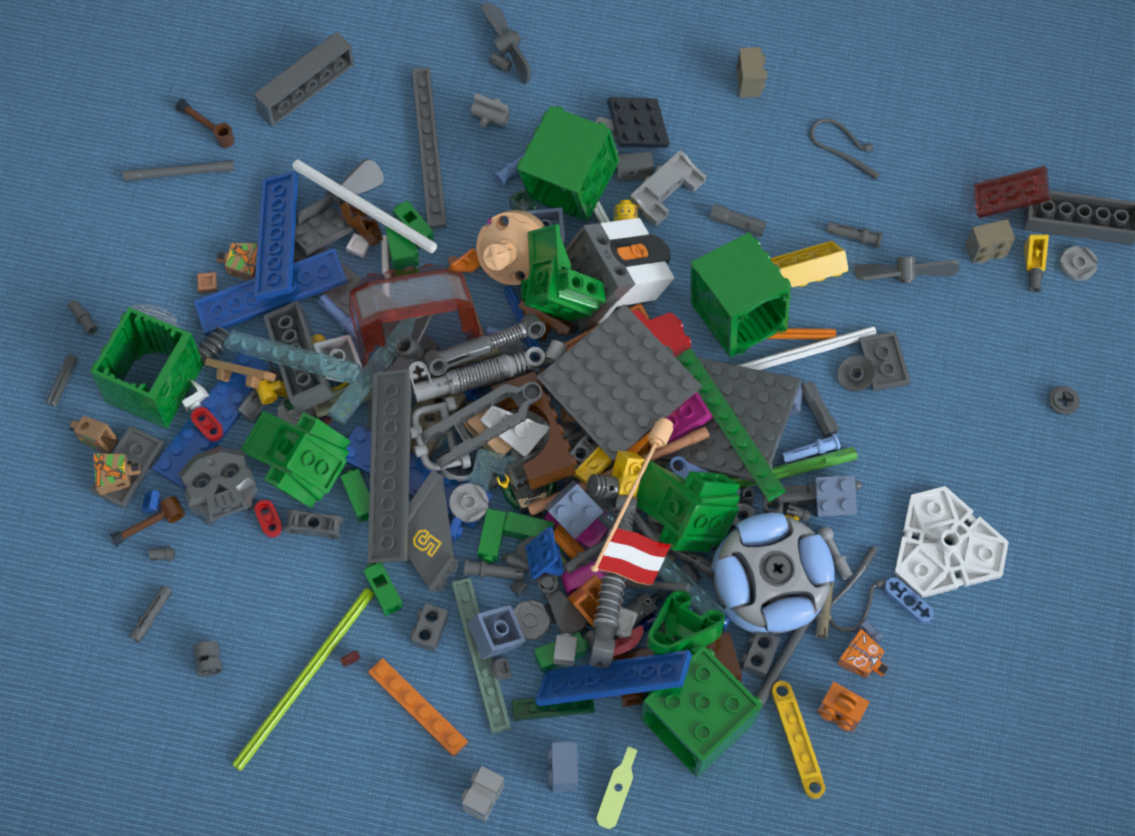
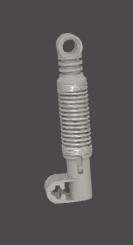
M532 347L527 351H523L522 354L521 352L518 353V356L516 354H513V357L507 354L500 355L496 359L493 357V360L490 358V361L487 359L483 363L480 361V364L477 362V365L474 363L473 366L470 364V367L467 365V368L465 366L463 368L460 367V370L457 368V371L452 369L445 372L444 375L432 379L427 366L423 362L417 361L409 367L412 390L417 403L449 393L452 395L464 392V390L467 391V389L470 390L477 388V386L480 387V385L483 386L490 384V382L503 380V378H511L517 371L518 373L521 372V369L523 371H526V368L527 370L537 369L542 365L545 355L540 348ZM536 354L539 357V361L532 362L529 356ZM415 369L423 371L421 372V379L427 378V380L414 384V381L418 380V375L414 374Z

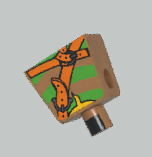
M232 243L228 253L218 252L217 262L225 264L228 275L246 281L255 278L258 243Z
M83 416L80 421L73 420L70 424V430L74 432L83 444L101 453L111 454L119 441L107 424Z
M93 454L96 489L100 495L131 486L130 476L141 474L140 463L129 464L125 454Z

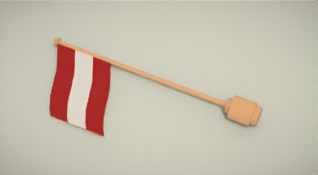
M659 418L648 436L652 448L595 565L591 566L593 572L598 570L611 572L645 585H652L671 544L659 543L638 533L618 529L617 527L655 449L665 447L673 432V423L666 418Z

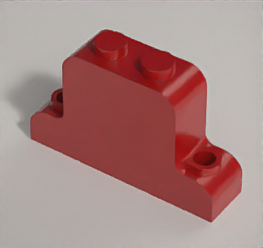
M638 310L632 311L663 345L672 349L674 357L690 349L692 345L688 335H685L683 323L675 314L666 313L647 320L642 312Z

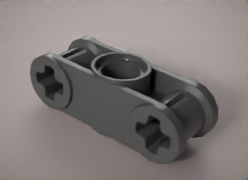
M298 510L287 511L288 520L287 525L284 527L285 532L328 539H340L341 534L339 531L340 525L343 523L342 517L301 512ZM311 522H317L318 526L312 528L309 526V524Z

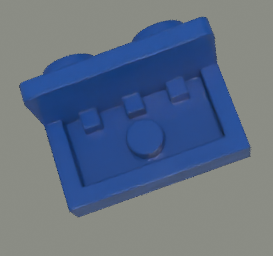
M547 527L525 547L531 579H536L543 572L558 577L564 573L560 548L555 542L553 528Z

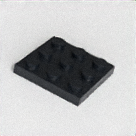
M608 98L607 104L619 147L667 148L670 145L658 99Z

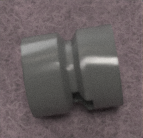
M217 641L200 642L193 646L194 658L198 660L195 663L197 676H212L223 671L221 658H218L220 647Z

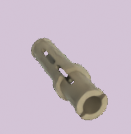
M834 582L830 583L831 588L826 601L815 617L817 620L815 637L819 635L821 639L828 638Z

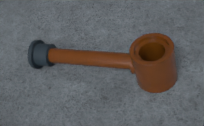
M184 98L177 102L175 110L181 111L184 114L187 113L214 132L217 144L220 147L229 148L234 144L235 138L229 124H213L192 109Z
M171 496L161 501L159 504L161 511L122 532L110 533L116 547H119V544L125 541L124 539L164 518L168 523H175L185 516V512L177 497Z

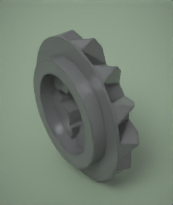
M1059 386L1052 390L1048 402L1051 404V409L1056 410L1057 414L1067 415L1073 414L1078 409L1080 399L1077 392L1072 388ZM1062 396L1066 401H1068L1065 406L1063 405V402H1059L1062 399Z

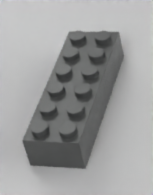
M338 32L327 37L322 44L315 46L311 52L300 57L295 64L287 67L283 73L272 78L267 85L256 91L254 97L258 113L273 127L354 66L351 45Z
M1030 188L1025 198L1023 230L1133 245L1135 243V202Z
M297 300L264 315L289 401L296 411L300 413L333 398L328 379L324 377L313 348V344L316 342L307 314Z

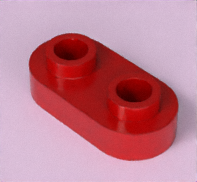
M204 407L193 410L191 420L204 437L209 441L221 439L223 436L222 425L210 411ZM205 417L203 421H199V418ZM216 430L217 433L212 435L211 432Z
M269 500L259 501L255 506V513L263 533L270 538L279 536L282 532V524L273 503ZM265 509L269 510L267 514H263L262 511ZM271 526L276 527L274 531L269 530Z

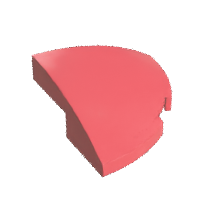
M642 625L633 629L629 637L615 640L613 656L625 653L639 643L644 630Z

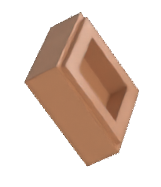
M216 272L197 274L199 293L218 292Z

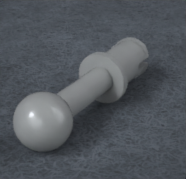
M822 527L818 531V535H821L835 560L833 561L834 566H836L842 580L849 579L853 574L846 562V556H841L833 541V530L829 527Z

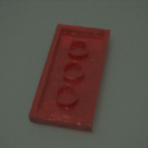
M1046 166L974 184L976 215L978 218L1050 200L1048 170Z

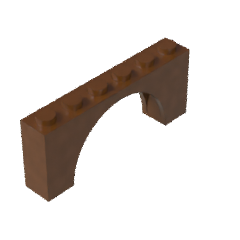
M535 371L492 387V391L504 384L519 388L528 382H535L542 389L541 398L531 404L528 411L539 415L546 421L550 427V435L541 453L531 461L522 464L531 490L576 474L574 466L577 465L574 455H570L568 452L570 445L567 438L563 439L562 437L564 431L561 423L557 424L555 421L558 418L554 407L550 409L549 404L551 400L548 392H543L544 387L537 380ZM507 397L497 403L498 408L503 410L519 409L512 398Z
M722 632L718 639L705 647L712 649L715 653L714 656L741 683L742 673L730 632ZM639 648L634 652H625L613 656L612 661L654 655V652L649 648ZM643 693L620 695L622 707L643 704Z

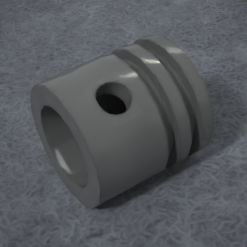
M592 474L589 477L587 493L591 498H616L619 491V481L616 476Z

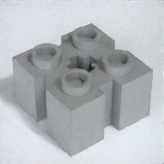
M482 766L479 771L476 770L471 778L472 787L465 789L461 797L463 812L485 823L504 788V777Z

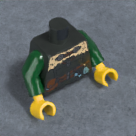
M505 473L506 479L503 482H500L498 476L496 477L497 482L501 485L505 500L514 509H520L521 513L529 512L528 504L551 496L556 490V481L531 490L527 479L512 485ZM542 511L531 517L542 519Z

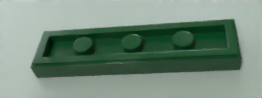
M536 698L512 700L514 721L595 713L593 699L538 706L535 702Z

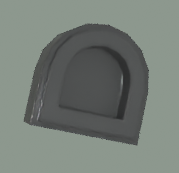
M499 658L490 664V672L494 678L505 680L512 677L508 658Z

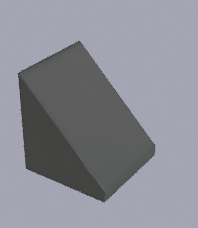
M517 579L509 588L519 597L527 589V584Z

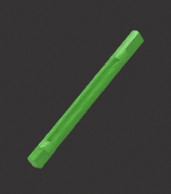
M854 447L774 467L772 470L778 479L857 460V452ZM731 478L740 484L739 490L757 485L756 482Z

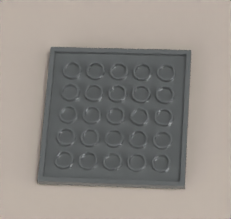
M625 304L537 376V380L613 463L615 462L618 450L628 451L652 430L659 418H667L702 388V385Z
M698 358L768 465L771 466L799 391L801 379ZM714 418L693 430L696 431L706 427L710 435L709 438L659 458V460L670 462L674 457L680 456L688 463L705 469L708 472L755 482Z

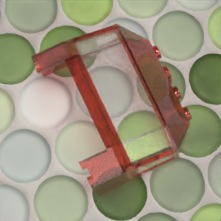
M426 264L420 268L407 267L402 271L389 270L384 274L370 273L350 290L348 306L362 371H366L369 353L374 351V347L379 344L380 347L386 346L382 327L383 322L413 317L418 319L424 315L457 310L463 333H466L467 341L478 337L480 334L475 310L463 274L460 271L441 265Z

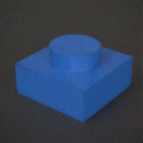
M151 490L144 494L142 513L150 514L158 509L160 504L159 491Z
M454 517L450 526L452 543H455L457 538H461L464 531L462 520Z

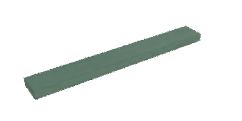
M471 577L453 581L451 584L491 734L510 730L511 725L499 680L494 678L490 672V664L493 662V658L490 657L482 660L467 624L476 614L480 613Z

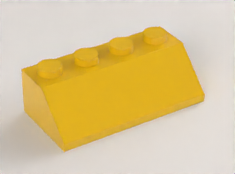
M833 241L771 258L773 264L778 265L781 274L790 281L792 287L806 286L809 282L823 281L826 277L840 276L848 271L845 250Z

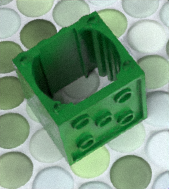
M550 105L548 111H545L542 116L540 126L536 127L531 143L527 144L524 157L518 161L517 170L530 200L550 208H562L563 213L588 222L620 161L612 132L601 121L597 124L566 112L559 105H556V107Z
M750 232L691 262L690 304L730 358L737 354L742 355V352L744 354L747 351L746 349L779 332L787 331L791 283L787 278L783 277L778 265L773 264L768 252L763 251L756 237L753 238Z
M129 307L121 315L118 327L111 332L107 345L102 347L99 359L92 364L91 374L107 404L168 429L182 401L192 387L191 380H196L204 365L192 333ZM161 353L170 356L150 391L146 383L140 384L138 388L136 384L132 383L129 385L128 382L124 381L135 360L140 361L142 355Z
M705 646L701 647L691 657L683 687L661 689L652 692L644 700L640 720L696 778L755 724L763 706L761 699L758 696L754 697L714 656V651L710 648L707 649Z

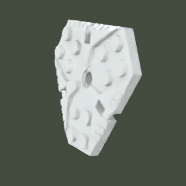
M946 486L912 494L909 499L903 528L905 534L901 538L894 574L921 598L955 590L961 585L967 587L1001 578L1003 575L1009 542L981 517L976 519L972 515L974 511ZM966 520L971 524L970 527L964 523ZM912 536L918 537V540L912 539ZM944 540L951 541L953 545L946 544ZM959 573L960 578L956 579L955 574Z

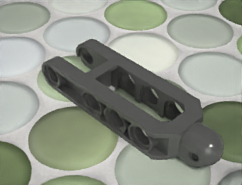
M528 382L519 388L504 384L421 433V436L425 443H429L456 428L463 442L450 449L449 453L436 459L439 467L444 468L524 422L529 406L541 398L542 389L535 382ZM507 397L514 400L519 408L516 414L507 419H501L502 422L490 429H484L485 432L473 439L469 437L462 425L463 423Z

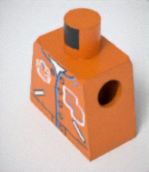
M860 629L837 663L839 666L864 678H867L872 670L883 677L889 668L880 661L884 650L862 629Z

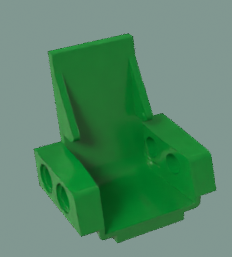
M553 224L528 232L529 277L528 279L521 280L522 300L525 301L524 305L566 321L592 316L593 311H597L601 303H606L604 284L599 280L570 269L571 264L560 236V225Z
M263 411L240 450L271 467L263 479L264 481L296 501L312 508L316 500L320 501L325 493H329L347 460L345 458L349 453L346 448L351 441L307 413L303 412L296 425H293Z
M650 460L640 479L636 495V506L664 525L659 540L664 544H671L670 548L672 550L709 552L712 545L718 546L719 542L726 538L739 510L737 503L740 496L737 494L740 484L728 476L718 473L689 471L687 478L684 479Z

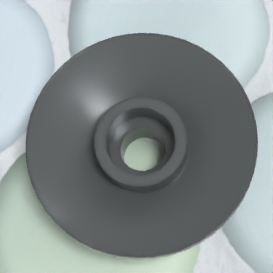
M851 356L845 359L839 366L838 380L849 391H862L872 384L875 378V367L864 356ZM856 374H861L859 378H855Z

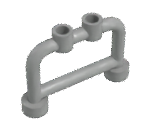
M453 396L444 398L442 403L416 409L411 417L412 427L410 428V438H415L417 446H413L415 457H420L423 465L429 470L437 471L460 465L462 469L471 467L470 457L467 454L452 464L440 468L438 463H432L429 460L428 449L421 436L423 430L419 423V417L440 411L442 420L449 417V413L456 411ZM453 430L447 432L448 444L450 449L457 446Z

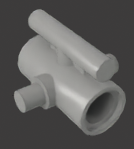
M475 93L471 114L481 118L480 125L486 127L487 124L492 122L505 127L510 116L509 106L501 103V100L498 98L493 100Z

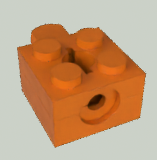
M833 681L817 713L820 714L822 719L837 723L838 727L843 731L853 732L870 702Z

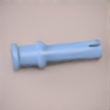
M835 433L824 439L818 438L815 440V443L782 452V461L786 465L812 455H823L825 452L834 449L840 450L839 439Z

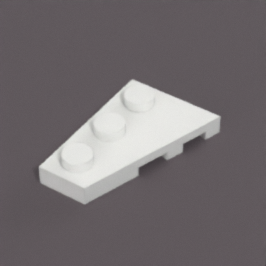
M491 406L480 422L490 429L502 422L501 419H507L514 415V413ZM526 419L498 437L525 457L550 427Z

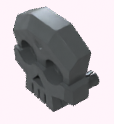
M220 446L194 455L178 473L186 488L185 496L191 513L203 517L207 525H211L210 521L214 524L218 518L241 510L249 512L248 507L250 511L254 508L252 498L258 489L252 472L247 467L246 455L243 450Z

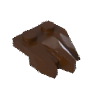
M345 202L340 205L343 219L354 227L368 244L374 246L379 244V240H384L377 220L368 218L366 213L350 203Z

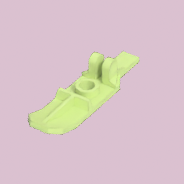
M631 747L627 748L622 764L613 771L596 818L598 824L607 829L616 826L633 780L631 767L638 750ZM616 784L622 785L623 788L620 792L614 789Z

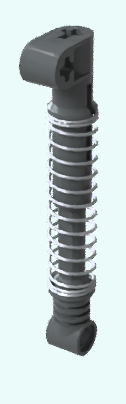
M617 495L613 524L609 528L608 536L628 495ZM632 496L617 527L618 529L634 532L632 525L637 497ZM602 571L606 576L600 578L603 584L599 585L602 590L598 593L600 599L597 600L599 606L596 607L598 614L594 615L597 619L593 621L595 633L589 664L597 668H609L615 648L614 634L619 628V621L617 619L621 617L619 613L622 610L620 604H622L623 599L621 597L624 595L623 589L626 587L624 582L627 578L623 581L620 575Z

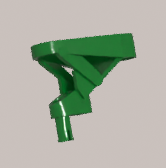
M675 591L666 599L648 633L647 645L654 652V655H664L689 650L691 655H693L701 647L711 644L721 636L725 615L719 610L712 609L700 616L689 610L691 604L690 594L685 591ZM664 620L665 634L658 630ZM675 636L680 640L675 641L672 639V637ZM647 691L646 698L654 691Z

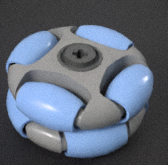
M762 513L738 523L736 529L731 531L718 546L711 566L717 598L721 606L725 607L723 613L738 627L753 634H756L757 631L769 632L770 634L785 633L809 624L820 612L829 594L830 583L834 582V563L821 535H815L803 523L789 517L785 518L783 513Z

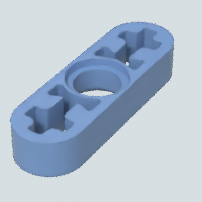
M898 578L887 580L884 592L918 623L927 624L931 621L934 615L931 606ZM896 584L898 586L896 590L891 591V585ZM902 590H903L904 593L901 595L900 598H898V595H899V594L902 592ZM906 596L912 597L914 604L911 606L906 605L903 598ZM917 604H919L920 606L918 607V609H916V611H913ZM927 611V615L922 618L920 616L921 612Z

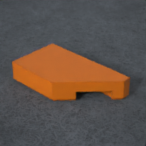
M474 248L470 249L453 262L449 268L455 271L473 273L481 266L477 251Z

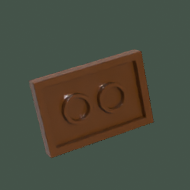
M524 300L518 306V308L523 310L522 313L524 315L535 314L545 325V332L540 338L541 340H546L552 327L555 328V332L563 336L565 334H575L579 329V326L570 321L524 305Z

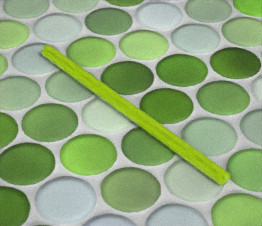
M365 588L233 761L232 765L237 770L241 771L372 599L374 593L370 589Z

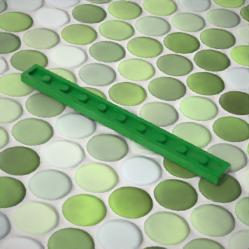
M690 348L675 357L702 385V388L697 393L768 502L785 493L784 487L693 350Z

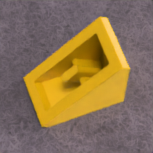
M1029 234L1023 246L1027 271H1031L1032 268H1041L1042 271H1045L1048 234Z

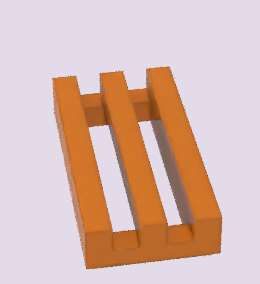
M561 524L554 529L555 542L571 559L577 556V553L580 551H585Z

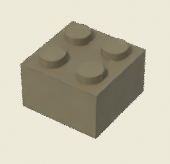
M761 47L739 49L736 66L739 98L761 97L762 90H765L767 70L763 68V65H765V54H762Z
M1007 219L973 227L965 245L972 263H985L990 259L1006 257L1015 237Z

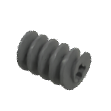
M221 327L215 328L216 332H211L210 337L204 338L205 343L200 342L199 347H197L202 363L206 368L209 367L205 365L206 358L213 359L212 356L219 358L218 351L225 353L223 346L230 348L229 341L235 343L233 337Z

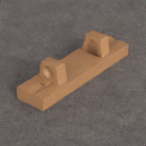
M206 358L205 361L206 366L217 369L216 379L229 382L232 372L246 375L245 386L258 389L262 379L275 382L277 374L210 358Z

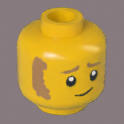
M621 200L619 204L615 205L614 221L638 218V208L630 200Z

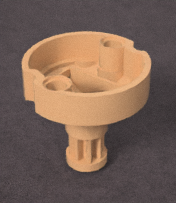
M509 210L492 217V223L481 228L477 238L476 250L482 268L491 278L503 284L519 285L521 280L528 279L529 277L528 232L545 227V225L529 212ZM503 216L508 218V225L503 222ZM519 271L525 274L524 279L519 276Z

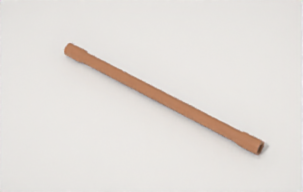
M702 427L689 433L687 436L666 444L665 447L655 449L650 460L654 461L690 444H695L709 438L710 435L707 428ZM649 452L641 455V457L646 460ZM613 468L601 473V475H612ZM584 482L578 483L584 491L587 490V485ZM559 492L528 504L527 507L531 516L546 510L545 506Z

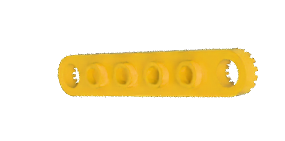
M778 681L773 685L771 693L804 792L809 798L818 799L824 794L826 788L791 685L785 681ZM782 686L787 689L788 693L782 697L776 693V689ZM817 783L820 786V792L816 794L811 792L809 785Z

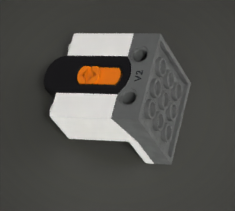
M640 218L583 225L565 248L571 264V270L599 280L604 284L606 303H601L599 309L593 311L592 316L576 320L582 331L590 330L601 324L617 306L656 300L674 280V276L667 266L671 259L669 247L660 237L649 234Z

